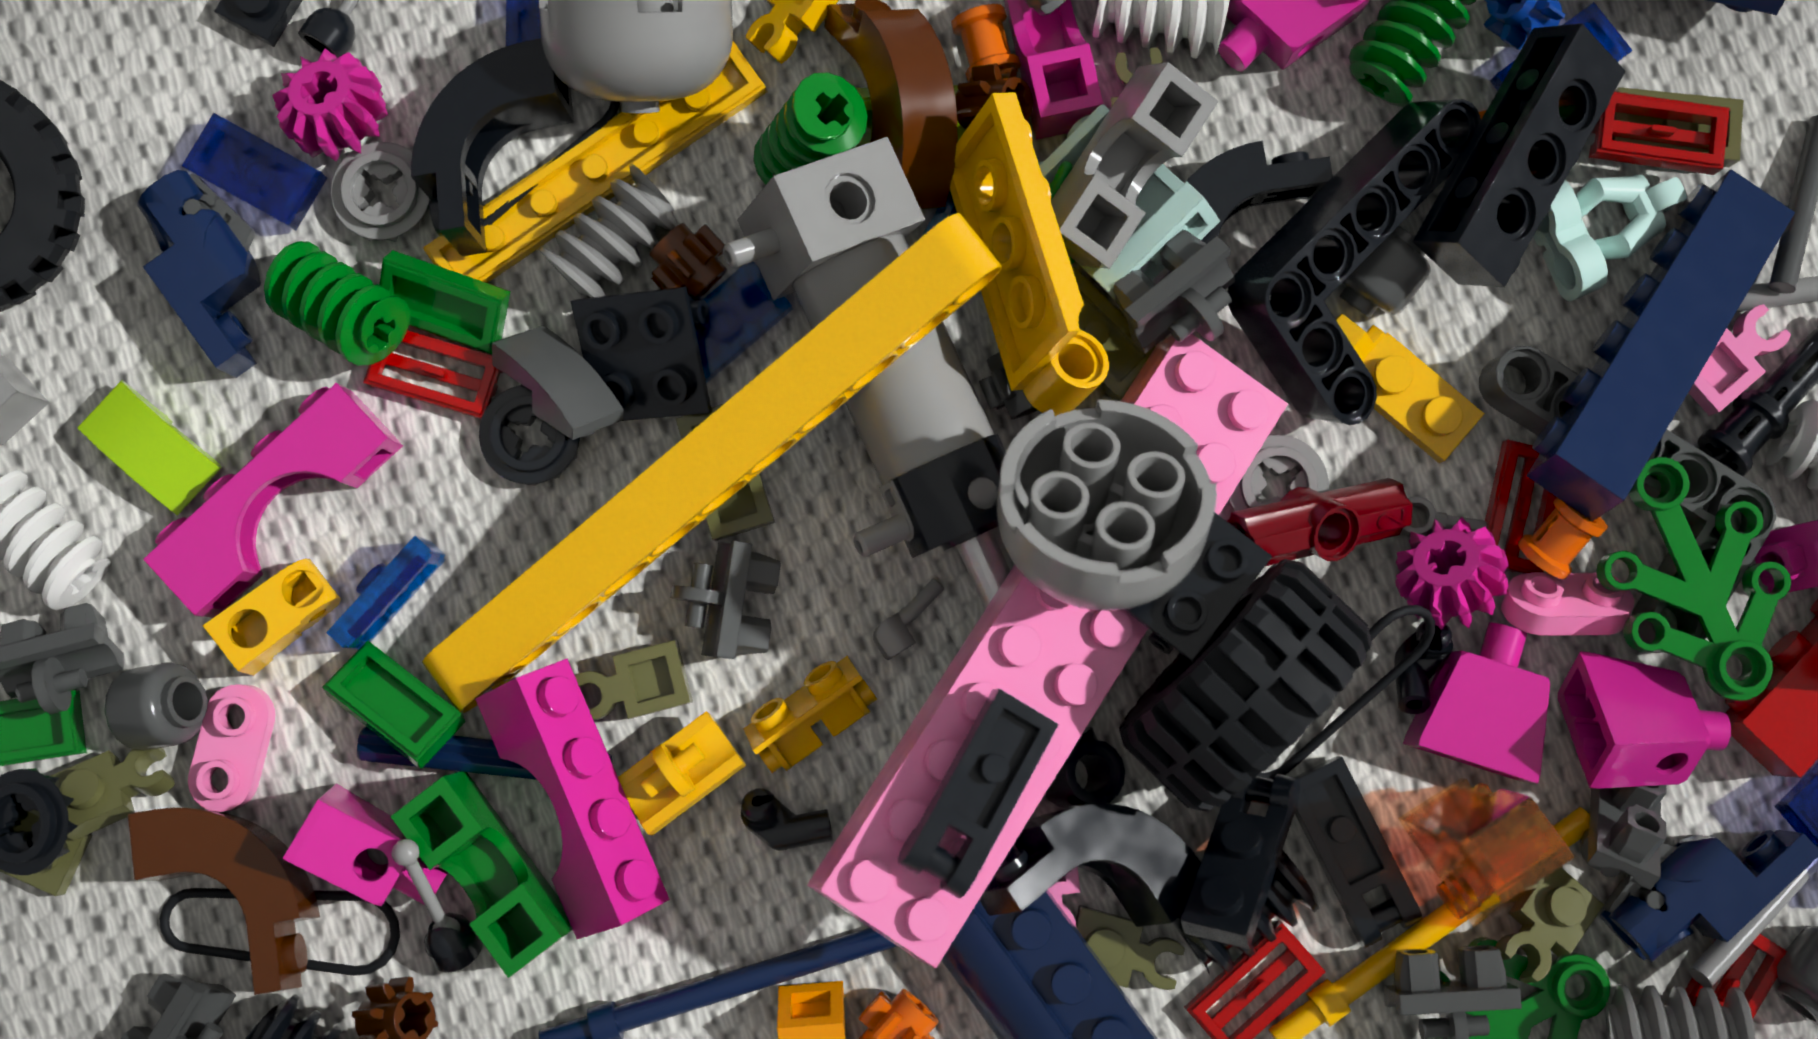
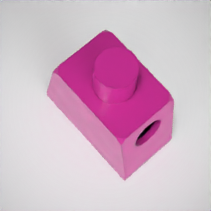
M1230 0L1226 17L1235 27L1220 41L1218 52L1229 66L1239 72H1243L1262 52L1284 70L1354 21L1362 13L1370 0Z
M1489 622L1479 655L1466 651H1452L1447 661L1436 672L1429 686L1431 706L1425 712L1415 714L1403 744L1516 781L1538 784L1542 767L1550 681L1545 676L1518 668L1527 633L1511 626Z
M1580 651L1558 691L1557 699L1589 788L1677 785L1688 780L1706 750L1722 751L1730 741L1731 723L1727 714L1718 711L1699 710L1686 678L1674 670Z
M336 783L316 801L282 859L377 906L383 905L393 888L425 905L405 866L398 865L392 858L393 846L398 841L406 839V837L392 820L391 815ZM373 848L382 851L388 859V864L380 865L374 863L369 858L367 849ZM418 857L417 860L436 894L448 872L439 867L429 870L422 859Z

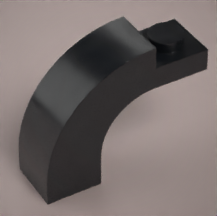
M541 38L512 44L495 50L467 66L441 90L430 105L418 129L412 152L411 177L430 199V215L436 233L439 236H445L461 256L486 252L482 185L486 170L496 153L509 141L523 133L574 123L571 88L563 83L551 69L543 51Z
M1263 141L1244 144L1216 156L1201 166L1187 180L1206 199L1220 219V222L1201 241L1207 244L1216 236H1219L1222 225L1233 215L1244 209L1264 204L1312 198L1333 177L1330 156L1310 159L1308 152H1291L1273 158L1271 165H1267Z
M1083 805L1047 813L1028 820L1014 843L1018 850L1005 857L979 901L989 916L1021 912L1075 867H1080L1096 874L1107 883L1136 927L1173 923L1183 914L1201 862L1179 835L1155 817L1122 805Z

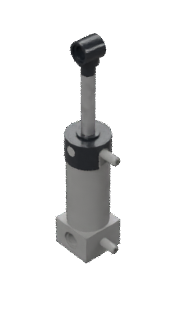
M888 137L773 176L737 219L744 237L726 243L723 248V256L726 263L733 268L756 261L773 301L796 293L811 329H813L909 248L905 238L921 225L925 218ZM942 322L845 402L882 483L879 489L892 516L856 532L853 542L857 552L864 557H868L901 541L905 542L912 558L941 545L944 551L957 546L982 604L986 609L1010 572L992 532V529L998 527L997 496L1001 468L1006 451L999 435L994 434L945 324ZM1086 727L1046 791L1045 796L1056 806L1068 809L1083 805L1110 803L1119 795L1124 785L1125 768L1123 760L1114 747L1105 741L1097 739L1092 727ZM1078 761L1083 763L1088 775L1087 784L1084 789L1077 782L1075 775Z

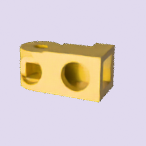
M305 558L279 571L202 626L237 671L254 676L272 662L274 656L301 637L303 631L312 627L335 609L341 602V598L310 559Z

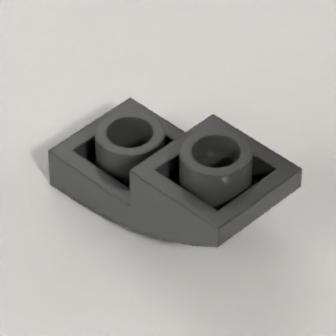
M544 325L492 343V365L532 391V414L570 439L574 440L590 436L599 429L623 420L624 409L599 374L573 347Z

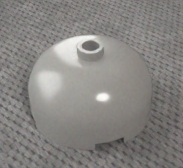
M539 0L541 42L551 69L563 83L584 96L605 101L621 102L623 113L659 112V101L685 98L704 90L721 74L731 53L733 43L732 0Z
M1097 400L1096 408L1073 410L1056 416L1053 410L1050 409L1037 416L1023 427L1012 440L1006 451L1001 468L997 496V518L1002 541L1012 561L1022 574L1044 593L1059 601L1080 608L1102 611L1123 610L1146 604L1166 594L1188 575L1198 561L1205 546L1216 509V483L1211 484L1202 461L1196 455L1198 444L1187 432L1168 418L1142 406L1127 402Z

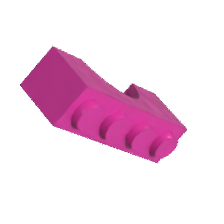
M1004 0L1015 52L1021 64L1019 68L1021 78L1027 83L1032 94L1033 108L1030 117L1035 139L1039 140L1067 134L1079 119L1090 115L1098 106L1103 104L1090 44L1083 39L1080 33L1071 0H1066L1053 12L1044 16L1039 15L1034 8L1028 7L1025 0Z
M335 383L331 388L322 387L313 392L300 405L298 409L300 416L284 431L276 430L262 438L252 449L251 456L253 459L237 474H227L214 482L204 493L203 499L205 503L190 517H182L173 521L157 535L155 543L158 546L143 560L194 616L214 618L227 609L263 576L256 551L257 529L265 509L279 493L298 482L319 478L336 480L358 488L403 447L400 441L353 391Z
M568 659L517 677L475 698L500 759L515 762L527 769L542 785L554 806L562 834V856L559 867L551 880L576 939L578 940L622 926L669 901V896Z

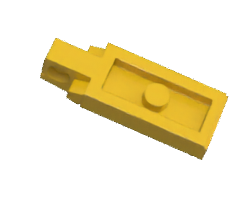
M1341 313L1335 319L1375 382L1377 399L1374 409L1439 464L1444 462L1485 413L1388 332L1385 334L1384 331L1375 325H1372L1366 332Z

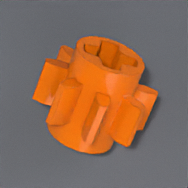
M902 989L893 1000L884 991H881L859 1017V1020L868 1027L859 1039H935L929 1033L939 1021L922 1001L906 989Z

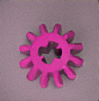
M325 48L316 62H310L300 56L301 69L297 73H281L285 88L272 95L275 101V108L279 112L276 117L280 121V128L288 139H293L300 149L308 153L312 158L324 152L326 156L337 162L343 149L348 147L361 154L360 141L364 137H380L379 125L376 121L388 115L386 103L382 98V85L373 71H369L350 52L337 58L335 54H332Z
M1461 517L1452 529H1445L1444 525L1434 518L1431 528L1432 533L1428 536L1411 532L1409 539L1411 549L1397 552L1396 559L1400 573L1396 575L1395 583L1400 596L1407 600V604L1419 605L1430 610L1435 620V625L1441 630L1452 617H1458L1461 624L1469 628L1472 622L1471 613L1476 610L1493 616L1496 607L1493 597L1507 595L1509 584L1505 572L1509 564L1505 551L1500 549V546H1496L1493 534L1487 530L1486 526L1472 531L1470 523Z

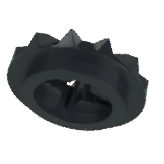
M523 385L507 389L489 404L481 419L479 442L484 458L496 473L515 483L536 486L539 483L560 478L562 472L569 464L577 459L580 438L572 440L543 421L540 431L548 437L547 439L550 442L554 443L552 448L546 445L543 447L532 445L528 452H523L520 460H518L522 453L520 448L523 440L515 434L516 431L507 427L508 424L512 422L518 426L520 424L531 426L535 419H539L532 414V391Z
M38 768L12 770L0 776L1 870L14 875L39 873L52 869V863L57 858L70 852L66 843L67 835L78 826L69 821L67 807L74 799L60 792V778L43 775L39 772ZM28 811H39V821L31 826L32 831L14 832V828L20 826L21 821L26 819Z

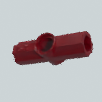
M1386 478L1321 493L1308 487H1297L1290 490L1279 502L1233 511L1227 522L1273 556L1266 566L1277 564L1283 559L1295 560L1316 555L1326 561H1338L1346 557L1356 545L1400 535L1405 526L1412 525L1413 504L1407 498L1402 483Z

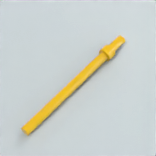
M1578 807L1334 983H1331L1328 979L1306 993L1309 999L1306 1003L1268 1029L1273 1039H1302L1323 1023H1326L1329 1027L1334 1025L1351 1012L1348 1005L1394 973L1397 950L1428 949L1579 841L1583 837L1584 832L1589 828L1590 814L1582 807Z

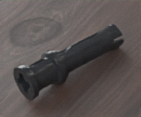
M1818 327L1787 356L1785 361L1757 390L1741 393L1733 401V411L1715 430L1708 429L1702 433L1697 441L1701 451L1741 476L1746 475L1752 468V457L1769 439L1780 438L1787 431L1789 423L1788 414L1818 384V359L1796 382L1792 380L1793 375L1813 354L1818 356ZM1743 429L1746 430L1747 434L1740 439L1738 434Z

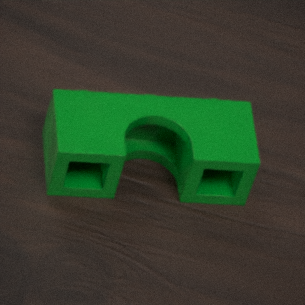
M460 771L442 776L390 816L406 839L413 840L418 845L419 857L429 870L436 867L445 870L465 890L476 911V919L469 923V925L508 978L573 930L558 895L467 772Z

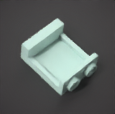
M1104 104L1098 106L1090 115L1079 119L1070 129L1067 139L1045 161L1038 163L1042 176L1046 178L1049 184L1052 182L1062 162L1069 161L1072 166L1075 165L1110 111ZM1164 164L1151 175L1139 193L1135 205L1146 214L1111 268L1080 265L1114 300V284L1132 270L1140 269L1155 285L1169 272L1162 265L1160 252L1164 245L1180 231L1186 230L1202 240L1220 222V219L1206 199L1187 181L1183 183Z

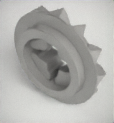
M374 142L361 146V154L352 151L342 160L333 176L331 199L338 218L349 230L369 241L374 239L396 242L398 236L405 234L409 230H419V221L424 216L426 210L430 209V199L411 177L412 151L391 142ZM369 174L376 181L380 180L386 185L394 180L398 182L392 189L394 196L397 198L396 202L400 205L398 208L388 207L381 201L374 206L370 205L375 194L370 188L372 185L365 179Z
M1269 435L1229 500L1235 511L1275 503L1281 500L1278 496L1270 500L1266 499L1261 503L1256 500L1262 495L1261 491L1267 485L1265 478L1262 476L1264 472L1258 465L1264 471L1268 470L1274 476H1278L1283 472L1288 473L1295 468L1298 473L1291 477L1292 482L1286 487L1287 493L1297 487H1308L1319 493L1329 491L1327 470L1319 455L1303 441L1285 435Z

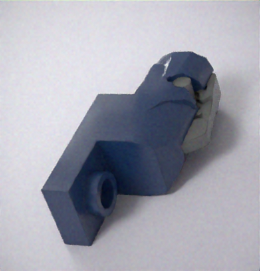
M176 170L164 175L151 184L141 194L137 202L138 208L146 217L163 252L144 265L143 268L217 369L237 378L257 364L245 347L253 339L238 318L230 311H225L261 285L257 265L249 252L255 231L202 179L194 174L189 175L187 171Z
M1768 830L1754 837L1741 851V856L1745 859L1743 862L1716 837L1693 835L1683 838L1674 846L1662 843L1661 878L1650 890L1640 886L1633 876L1627 874L1625 879L1621 880L1604 903V911L1600 914V918L1627 948L1642 960L1648 959L1651 963L1663 952L1693 934L1694 931L1690 928L1692 924L1703 936L1728 942L1818 857V848L1804 833L1776 830L1775 832Z

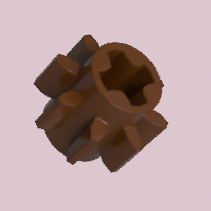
M997 63L972 67L973 82L958 83V90L955 95L957 121L964 129L968 128L992 93L1016 92L1024 119L1028 121L1033 108L1032 94L1027 83L1017 77V69L1015 67L1000 69Z
M681 223L664 236L650 252L649 256L659 265L652 271L653 277L651 279L660 289L686 286L688 294H692L698 300L728 270L718 260L723 255L725 244L706 224L694 234L684 223Z
M413 977L391 978L388 984L381 983L366 986L365 990L368 998L362 1002L358 1010L352 1011L351 1015L355 1018V1027L359 1039H426L433 1028L438 1027V1021L435 1020V1009L431 1002L434 996L433 993L413 992Z

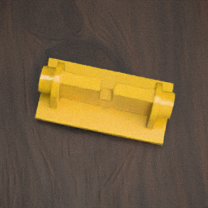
M846 656L837 663L835 661H828L813 669L806 676L804 686L785 700L775 698L763 704L752 715V723L743 728L753 752L756 755L759 754L771 773H774L781 767L788 771L823 745L812 729V725L822 720L832 736L835 737L863 716L869 714L871 711L867 706L875 702L877 698L865 680L862 679L849 657Z

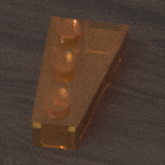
M1465 778L1457 780L1398 818L1408 835L1442 881L1436 885V890L1446 907L1458 920L1466 916L1474 928L1539 887L1575 858L1532 797L1505 789H1499L1492 793L1488 785L1479 783L1472 788Z

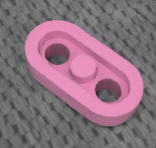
M1533 572L1517 575L1510 580L1507 595H1504L1501 603V611L1506 620L1513 626L1534 635H1613L1623 630L1624 624L1634 607V597L1630 590L1610 591L1600 584L1596 572L1570 573L1566 579L1556 578L1549 573ZM1613 576L1616 581H1618L1619 583H1622L1621 580H1619L1617 577Z
M229 685L217 691L207 704V712L203 718L188 774L189 791L197 804L204 809L214 812L236 810L246 805L257 791L275 723L273 702L260 688L252 685ZM235 705H239L245 714L243 724L237 729L228 720L229 711ZM218 768H222L228 775V784L223 791H218L212 784V775Z

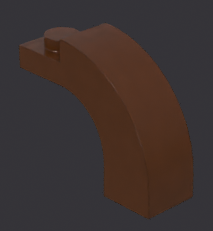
M856 0L854 4H829L824 28L856 60L867 82L872 106L870 142L888 137L920 209L945 207L955 169L958 124L952 77L945 53L935 31L918 9L891 10L889 5L880 0Z
M164 808L128 814L134 880L162 881L195 874H203L216 879L236 897L246 919L254 995L302 987L301 973H304L307 969L308 957L303 936L300 933L296 934L295 922L320 918L313 886L306 871L282 859L288 850V847L261 826L228 813L193 808Z

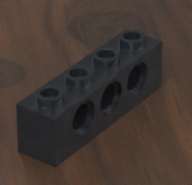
M1582 23L1533 28L1412 240L1458 285L1506 286L1511 275L1518 268L1521 257L1542 220L1547 216L1553 200L1571 168L1579 159L1581 150L1602 113L1607 109L1613 93L1626 72Z

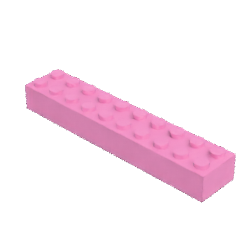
M1193 334L1189 335L1182 342H1178L1171 335L1158 343L1121 399V402L1142 406L1168 418L1187 432L1198 444L1196 455L1202 461L1211 484L1216 483L1217 500L1215 513L1218 515L1288 405L1283 399ZM1014 565L807 886L917 960L937 968L1148 628L1124 609L1112 611L1091 610L1059 601L1037 588ZM992 689H1001L1059 725L973 885L962 898L958 899L941 889V880L925 870L915 874L898 864V856L905 841L918 826ZM948 827L938 845L955 855L959 852L967 837Z

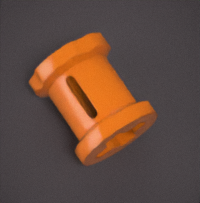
M986 4L973 7L960 13L951 21L953 33L962 38L969 63V68L965 73L967 82H973L972 67L997 63L1000 69L1015 67L1017 72L1021 67L1019 57L1011 54L1003 27V22L1007 19L1004 6L1001 4Z
M1556 498L1553 501L1555 509L1533 535L1525 534L1519 540L1518 546L1526 557L1539 568L1556 578L1566 579L1572 572L1570 565L1572 560L1593 536L1600 537L1608 526L1601 517L1591 521L1559 498Z

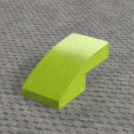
M123 380L114 387L77 427L121 470L177 516L222 467L208 453L172 425L173 421Z

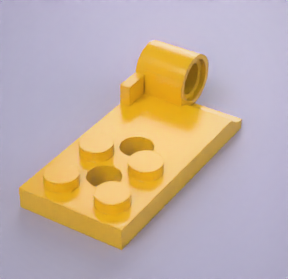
M1016 92L992 93L956 143L955 169L951 179L950 192L957 213L964 217L1002 265L999 274L981 289V293L1011 391L1023 390L1027 400L1034 408L1042 413L1052 409L1056 416L1073 411L1106 379L1109 372V359L1103 345L1093 335L1079 328V314L1084 303L1051 204L1050 186L1046 178L1042 176L1032 145V130L1028 121L1023 117Z

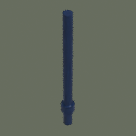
M867 928L620 1006H616L614 1001L588 1008L587 1016L539 1030V1039H623L625 1031L897 947V945L873 929Z

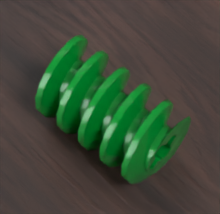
M1391 0L1379 10L1377 21L1371 23L1366 28L1363 41L1355 44L1350 51L1348 58L1352 75L1369 93L1392 105L1405 107L1412 102L1413 98L1407 86L1418 88L1425 84L1427 75L1421 66L1427 68L1438 66L1441 61V54L1436 47L1446 49L1453 45L1456 36L1452 28H1465L1470 19L1469 13L1463 5H1471L1476 0Z
M828 72L813 73L800 82L755 144L753 161L757 174L765 185L775 175L853 149L858 145L866 132L868 115L864 100L856 88L843 77Z
M297 241L284 247L273 259L266 273L264 294L265 301L271 311L288 320L293 326L305 331L310 337L324 343L327 348L341 354L344 359L357 366L372 365L385 359L398 347L407 333L411 320V310L406 301L397 296H391L390 291L378 284L373 285L372 280L360 273H355L353 268L343 262H338L335 257L327 252L320 251L319 247L309 241Z

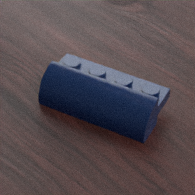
M1014 844L1008 854L1018 850ZM1049 890L1045 891L1023 911L989 916L978 900L941 960L998 1039H1158Z

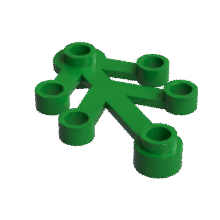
M1657 457L1648 460L1630 490L1629 496L1636 506L1651 512L1681 580L1642 564L1639 557L1629 551H1618L1603 556L1597 565V578L1600 584L1610 591L1632 589L1698 616L1708 638L1707 641L1670 628L1668 620L1657 612H1642L1630 616L1624 624V639L1631 648L1640 652L1660 650L1701 667L1709 688L1722 698L1735 701L1752 699L1765 690L1772 677V660L1762 643L1778 600L1785 597L1790 590V574L1783 565L1777 562L1757 563L1748 567L1742 577V587L1749 599L1735 628L1726 604L1750 540L1755 538L1763 528L1764 520L1760 509L1747 501L1727 504L1719 509L1715 517V528L1720 538L1708 567L1680 506L1687 496L1690 487L1686 470L1679 462L1671 458ZM1648 475L1656 477L1661 484V492L1657 498L1649 496L1644 489V480ZM1735 510L1742 512L1747 519V527L1743 533L1737 532L1732 527L1731 516ZM1617 559L1623 561L1629 570L1628 578L1624 583L1616 581L1611 573L1612 564ZM1764 570L1768 571L1774 578V588L1769 594L1760 588L1758 582L1759 575ZM1644 620L1650 621L1656 630L1655 638L1650 644L1645 643L1639 637V626ZM1731 656H1736L1742 664V673L1736 680L1732 679L1726 670L1727 660Z
M1479 937L1474 939L1468 946L1491 945L1495 947L1498 941L1491 940L1488 937ZM1577 953L1560 956L1552 962L1549 973L1542 980L1527 983L1540 988V990L1521 999L1522 1009L1466 1012V1014L1472 1016L1486 1015L1490 1026L1489 1035L1469 1036V1039H1529L1532 1027L1552 1016L1548 1039H1577L1582 1020L1595 1017L1606 1006L1610 996L1609 977L1605 969L1596 960ZM1515 954L1511 959L1503 960L1506 976L1521 981L1519 977L1528 965V958ZM1439 970L1440 982H1453L1450 981L1445 973ZM1579 974L1585 983L1584 991L1580 996L1570 998L1565 991L1566 981L1572 975Z

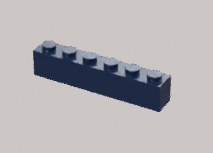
M1732 169L1710 188L1704 183L1699 184L1683 202L1677 213L1685 219L1679 229L1672 228L1658 243L1649 258L1657 264L1651 275L1643 274L1622 300L1621 305L1628 309L1622 322L1615 320L1594 345L1592 352L1599 356L1592 370L1588 367L1585 368L1566 390L1562 399L1570 404L1562 419L1558 416L1554 417L1541 431L1532 446V449L1538 452L1539 456L1526 476L1591 521L1599 518L1626 499L1795 214L1792 209Z

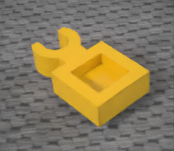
M766 0L773 8L768 14L754 21L748 29L745 38L761 53L767 51L777 62L782 64L793 54L798 42L797 35L803 27L815 33L827 16L829 4H836L839 0Z

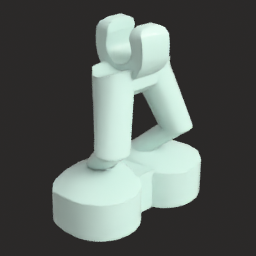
M1644 175L1591 178L1576 195L1566 180L1564 181L1551 204L1547 216L1542 220L1534 234L1537 245L1545 246L1546 248L1543 252V258L1563 299L1571 302L1603 288L1608 277L1605 260L1628 258L1656 235L1663 232L1666 226L1663 213L1687 199V193L1679 178L1674 177L1652 187ZM1601 201L1622 203L1630 222L1618 235L1593 240L1582 218Z

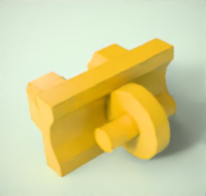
M706 711L663 744L661 743L651 750L647 756L618 776V779L629 805L648 835L653 836L747 765L712 715Z

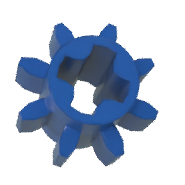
M1484 0L1487 2V9L1492 15L1484 23L1485 28L1499 36L1501 40L1516 50H1521L1533 28L1558 26L1560 20L1566 15L1562 12V6L1558 0Z

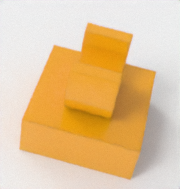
M843 981L778 986V1039H846Z

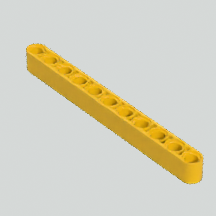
M960 213L947 217L929 230L425 656L422 664L454 707L462 714L478 706L475 698L481 696L488 689L492 688L493 690L514 678L983 289L999 274L1002 265Z

